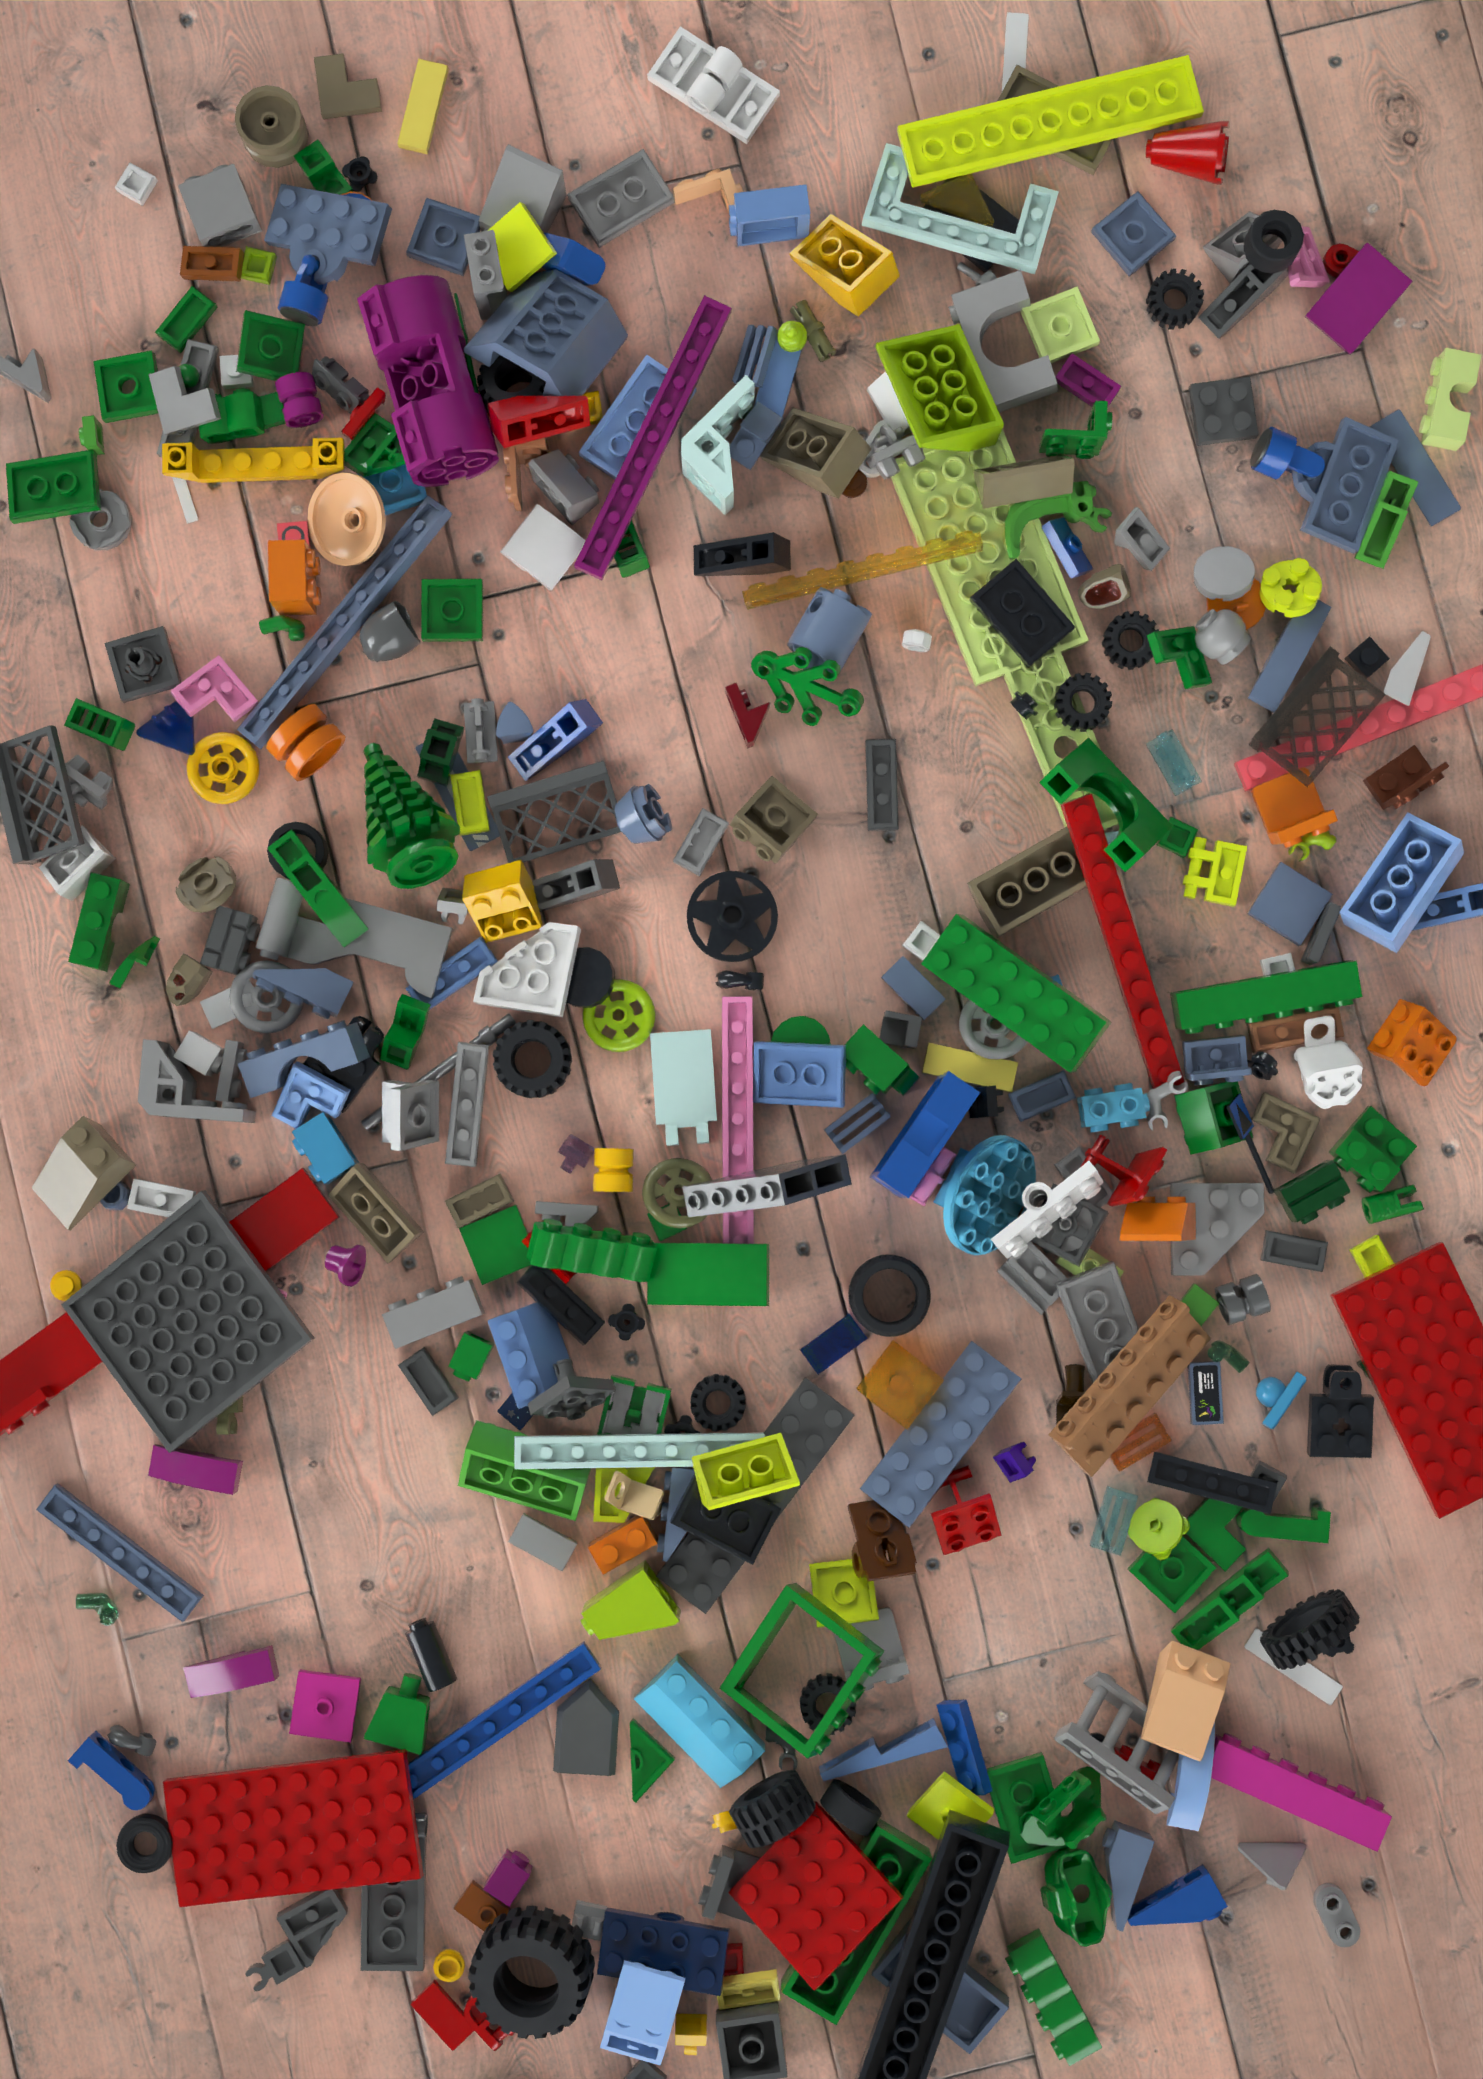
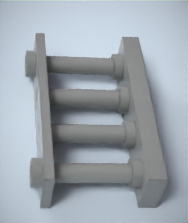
M1100 1671L1092 1674L1085 1679L1083 1684L1094 1692L1077 1724L1071 1722L1060 1728L1054 1740L1154 1814L1169 1809L1175 1797L1166 1791L1165 1785L1176 1765L1179 1753L1171 1750L1167 1751L1154 1780H1150L1142 1774L1139 1768L1151 1745L1150 1742L1141 1739L1140 1736L1128 1761L1115 1754L1114 1747L1129 1718L1143 1727L1148 1706L1116 1684L1112 1676ZM1105 1699L1119 1709L1103 1742H1099L1090 1735L1088 1729Z

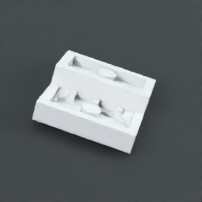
M536 504L500 552L521 570L527 571L548 590H552L578 557L586 540L549 511Z

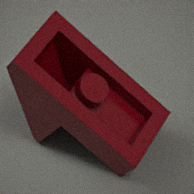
M737 683L725 687V694L748 749L754 746L769 711L770 702L747 710V707L751 706L745 689L739 690Z

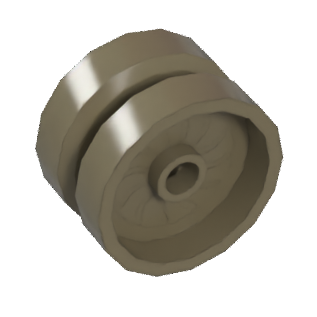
M268 85L254 88L242 97L236 107L235 123L247 152L256 162L266 167L280 168L291 165L296 161L293 155L307 147L309 134L297 101L284 89Z

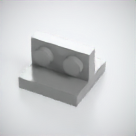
M395 1080L382 1081V1142L391 1143V1150L404 1151L438 1142L439 1081L426 1080L417 1083Z

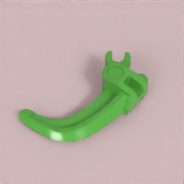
M1088 481L1073 482V491L1070 494L1015 503L1010 507L1005 520V539L1009 559H1016L1020 555L1019 547L1022 530L1029 521L1046 515L1063 513L1064 518L1068 522L1078 523L1081 521L1088 524L1094 532L1102 533L1106 531L1107 527L1101 525L1097 518L1102 516L1108 519L1111 517L1112 512L1107 508L1098 509L1093 506L1092 498L1096 496V487L1089 484Z

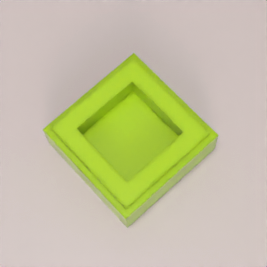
M246 246L241 279L270 285L277 260L276 253Z

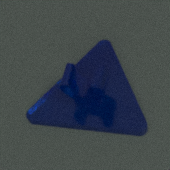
M177 701L165 706L163 711L156 716L153 715L151 720L136 731V734L143 739L187 755L195 753L193 716L190 717Z

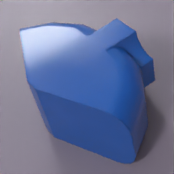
M544 233L557 254L542 266L543 269L546 271L557 269L584 286L595 285L600 281L606 267L605 261L601 256L572 239Z

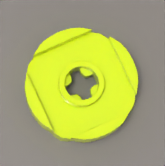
M1303 558L1281 561L1273 564L1263 572L1259 591L1260 599L1264 606L1273 613L1277 610L1278 612L1285 613L1284 617H1300L1311 612L1316 606L1317 601L1320 599L1322 581L1317 571L1309 566L1308 561ZM1286 585L1296 586V592L1292 593L1290 589L1284 590L1283 588Z

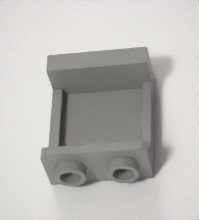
M493 230L464 235L473 293L481 320L489 319L507 297Z

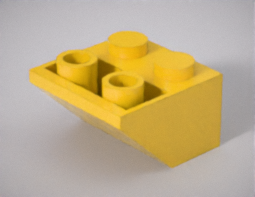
M522 860L464 875L462 900L485 943L542 927L533 882Z

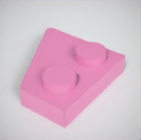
M1302 226L1304 233L1303 245L1292 265L1288 267L1289 283L1291 287L1321 288L1328 284L1330 280L1310 227Z

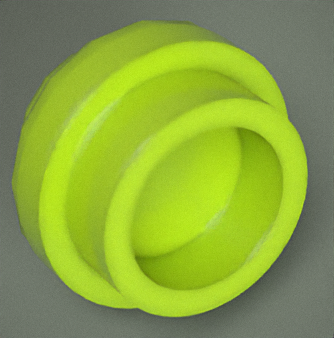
M794 320L783 323L777 333L778 343L782 349L788 352L801 350L807 342V331L804 325Z

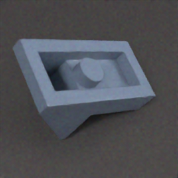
M757 402L740 424L741 428L729 446L730 457L751 470L783 418L760 402Z

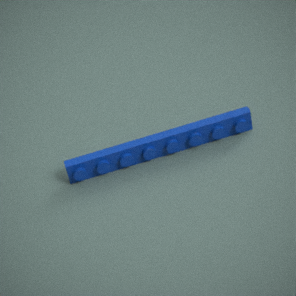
M585 1641L409 1762L413 1800L601 1670V1665Z

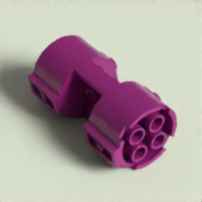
M417 275L394 280L384 285H374L359 296L357 300L373 355L376 358L378 367L385 374L395 412L391 416L407 471L413 483L423 487L449 485L448 480H455L464 476L468 480L488 471L499 461L498 448L491 430L483 398L480 394L475 393L463 355L466 340L448 281L434 275Z

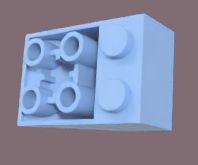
M624 1960L600 2048L661 2066L685 1978L670 1971H660L646 1967L642 1963Z

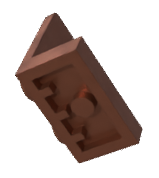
M1413 745L1365 778L1363 782L1383 810L1392 805L1396 810L1417 797L1419 792L1424 791L1443 779L1445 776L1442 774V771L1447 769L1449 765L1447 762H1444L1432 769L1418 748Z

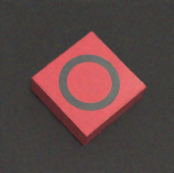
M307 521L277 523L278 540L305 539L311 548Z

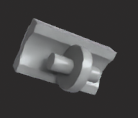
M885 424L880 427L881 437L875 439L874 443L877 448L883 445L887 447L872 454V458L868 459L867 463L870 469L876 466L879 474L886 480L900 472L894 457L902 454L908 467H912L925 459L923 449L918 447L914 435L898 442L897 439L905 435L902 427L893 430L890 425Z
M76 755L65 763L74 802L84 807L89 801L102 810L107 805L106 795L113 786V779L101 771L92 780L88 779L84 775L90 770V764L81 756Z

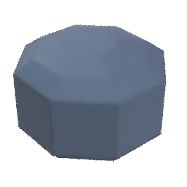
M120 1181L100 1202L106 1209L123 1210L128 1205L131 1190L124 1182Z

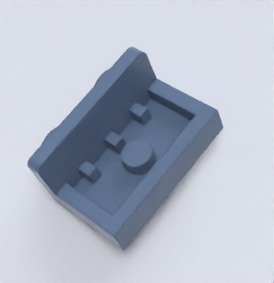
M1244 1035L1182 1041L1185 1078L1194 1081L1195 1085L1213 1084V1079L1225 1078V1082H1237L1244 1080V1075H1252V1069L1248 1067L1246 1038Z

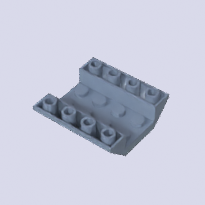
M557 269L534 273L516 290L511 292L464 347L463 352L488 367L494 363L499 355L505 357L546 381L543 396H582L627 340L628 334L607 298Z

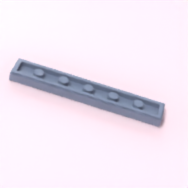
M57 1483L53 1486L36 1509L181 1622L187 1619L203 1598V1594Z

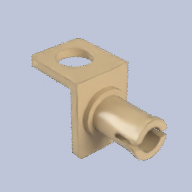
M615 1471L604 1499L620 1510L654 1520L661 1513V1501L664 1491L631 1480L623 1473ZM621 1482L620 1492L615 1497V1489L618 1483Z

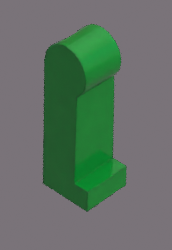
M1243 1507L1237 1513L1236 1522L1243 1532L1255 1537L1329 1543L1331 1512L1324 1508L1312 1507L1310 1517L1276 1513L1267 1514Z

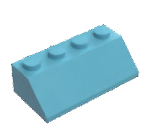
M679 1654L634 1697V1700L720 1788L742 1775L765 1752V1742Z

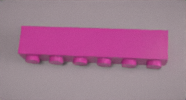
M1224 1733L1223 1737L1215 1734L1211 1778L1378 1852L1392 1819V1816L1383 1809L1385 1805L1382 1802L1367 1796L1366 1800L1360 1799L1355 1796L1356 1791L1342 1784H1338L1337 1788L1326 1783L1327 1778L1316 1772L1310 1771L1308 1775L1298 1771L1299 1766L1284 1758H1281L1280 1762L1269 1758V1752L1253 1745L1252 1749H1248L1242 1746V1741L1233 1735Z

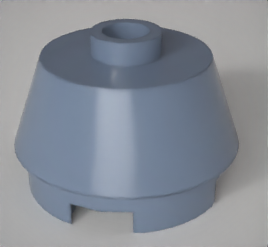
M650 784L639 787L633 786L615 805L617 825L620 831L634 844L661 841L663 836L672 830L669 813H663L657 801L661 797Z

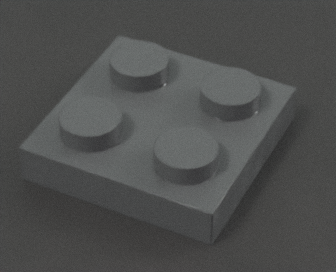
M1250 377L1190 384L1189 394L1197 446L1257 438L1258 428Z

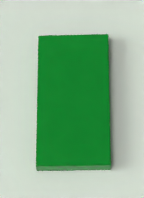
M655 1243L657 1251L648 1282L647 1305L769 1306V1244Z

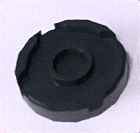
M590 947L577 948L566 1000L568 1004L575 1007L592 1008L603 1003L611 994L615 970L611 961L601 951Z

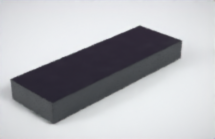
M531 1265L516 1282L582 1345H586L605 1323L549 1268Z

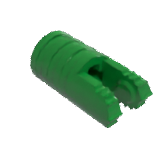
M1415 1185L1362 1198V1209L1367 1222L1374 1224L1424 1210L1421 1201L1400 1204L1399 1199L1410 1197L1417 1192Z

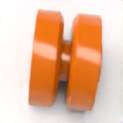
M309 704L291 715L272 734L266 746V749L279 762L287 760L285 769L297 782L312 776L327 764L340 750L346 738L334 724L325 725L327 716L316 704Z

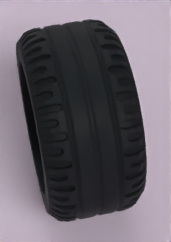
M880 1255L863 1263L853 1275L848 1292L850 1308L858 1322L870 1332L886 1337L904 1335L915 1329L925 1318L931 1300L930 1286L923 1271L912 1261L897 1255ZM885 1269H895L906 1274L912 1281L916 1294L915 1303L911 1311L904 1318L893 1322H885L873 1317L868 1312L863 1300V1291L868 1279L876 1272Z

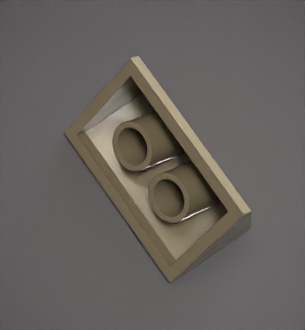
M1056 455L973 470L982 508L1070 494L1073 491L1075 462L1072 457Z
M364 1163L355 1164L328 1194L332 1201L387 1263H390L424 1233L421 1227Z

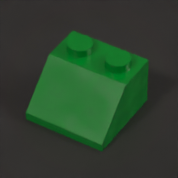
M1238 1081L1223 1082L1174 1095L1176 1110L1182 1122L1184 1139L1189 1148L1190 1155L1222 1148L1245 1140V1138L1240 1140L1226 1108L1237 1094H1241ZM1251 1130V1131L1249 1132V1133H1250V1136H1251V1138H1254V1137H1253V1134H1252V1130Z

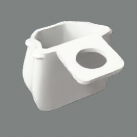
M1332 1016L1308 1019L1304 1022L1305 1046L1298 1048L1294 1053V1059L1298 1062L1305 1093L1313 1103L1323 1109L1335 1105H1347L1362 1086L1363 1064L1346 1042L1341 1040L1335 1041V1020ZM1318 1024L1327 1025L1328 1032L1324 1037L1316 1039L1311 1036L1314 1026Z

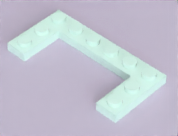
M886 143L863 216L862 226L1031 274L1036 273L1059 191L1030 183L1016 233L1013 234L900 202L908 178V171L902 148Z

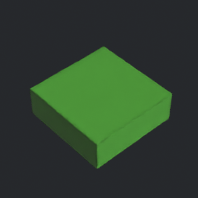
M1194 1283L1180 1300L1190 1308V1315L1200 1326L1203 1325L1219 1305V1302Z

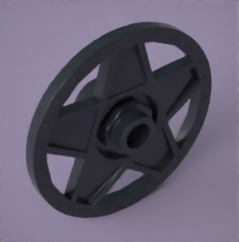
M725 871L710 876L695 889L687 907V925L695 944L708 956L724 962H741L758 955L768 946L777 928L778 911L772 893L763 882L744 872ZM736 878L752 883L763 893L743 896ZM719 880L717 900L697 901L705 888ZM770 908L771 925L764 939L755 920ZM693 918L712 926L707 946L698 936ZM735 939L752 949L739 955L722 954Z

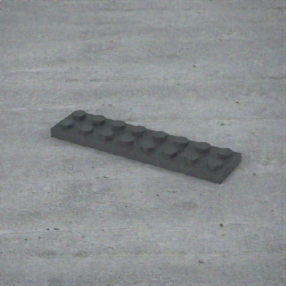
M806 1377L763 1432L765 1437L777 1433L782 1434L800 1481V1486L760 1496L781 1508L778 1517L855 1416ZM688 1532L668 1561L657 1573L656 1577L706 1614L745 1561Z

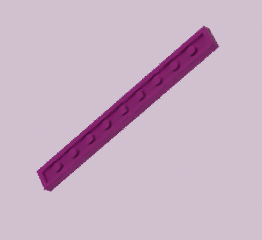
M704 295L574 564L576 569L601 581L603 580L730 317L731 307Z

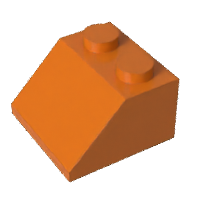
M1144 1196L1137 1203H1127L1120 1231V1241L1196 1240L1195 1203H1186V1196L1167 1197V1203H1156L1155 1196Z

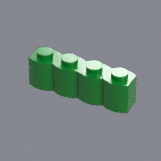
M544 1219V1222L534 1223L526 1257L531 1265L542 1268L562 1269L575 1273H591L598 1276L622 1278L636 1282H649L657 1246L651 1240V1237L644 1233L634 1232L632 1236L621 1235L622 1233L619 1230L613 1228L593 1231L586 1224L575 1223L574 1226H562V1223L558 1220Z
M1038 1928L1006 1946L1010 1956L1006 1957L1005 1960L1013 1975L1020 1974L1025 1984L1021 1985L1020 1988L1028 2003H1036L1040 2012L1035 2015L1043 2031L1050 2030L1055 2038L1050 2043L1058 2059L1065 2058L1068 2065L1071 2066L1100 2050L1102 2045L1040 1929Z

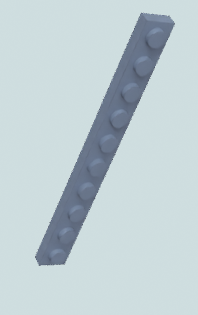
M430 496L425 498L238 727L237 730L260 749L263 748L272 734L290 715L453 515L446 507Z

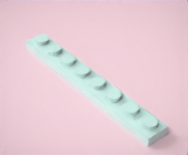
M761 1432L514 1436V1469L693 1467L691 1459L693 1456L763 1438L765 1434Z

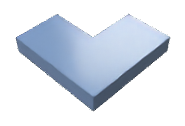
M297 1061L291 1068L272 1116L295 1129L304 1124L311 1106L336 1119L340 1116L351 1090Z

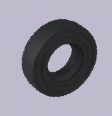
M142 1814L130 1819L119 1832L116 1844L117 1854L123 1865L136 1873H150L164 1866L171 1857L173 1848L172 1836L169 1831L168 1822L165 1819L154 1814ZM150 1832L156 1837L157 1849L153 1854L142 1855L137 1852L134 1846V1839L137 1834Z

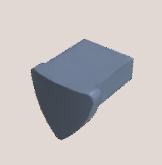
M508 702L500 714L496 736L501 738L503 744L526 741L534 732L530 720L516 704Z

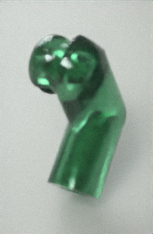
M1220 1340L1214 1341L1211 1344L1212 1347L1207 1351L1211 1360L1220 1362L1224 1359L1238 1373L1242 1372L1250 1363L1236 1348Z
M104 1593L77 1594V1610L94 1609L101 1619L100 1623L105 1626L113 1625L116 1619H118L119 1609L108 1595Z

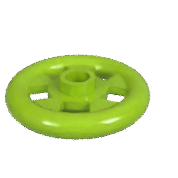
M615 979L612 985V992H624V1001L616 1000L611 1002L609 995L600 1004L606 1006L603 1019L595 1017L596 1006L583 1008L582 1018L586 1033L595 1044L608 1051L625 1052L640 1046L649 1037L655 1023V1007L651 997L641 986L629 980ZM638 1000L643 1013L635 1016L630 1003ZM616 1010L624 1012V1018L621 1021H616L613 1018V1013ZM632 1023H635L639 1030L633 1036L628 1037L624 1030L630 1027ZM605 1025L617 1031L613 1039L601 1033Z

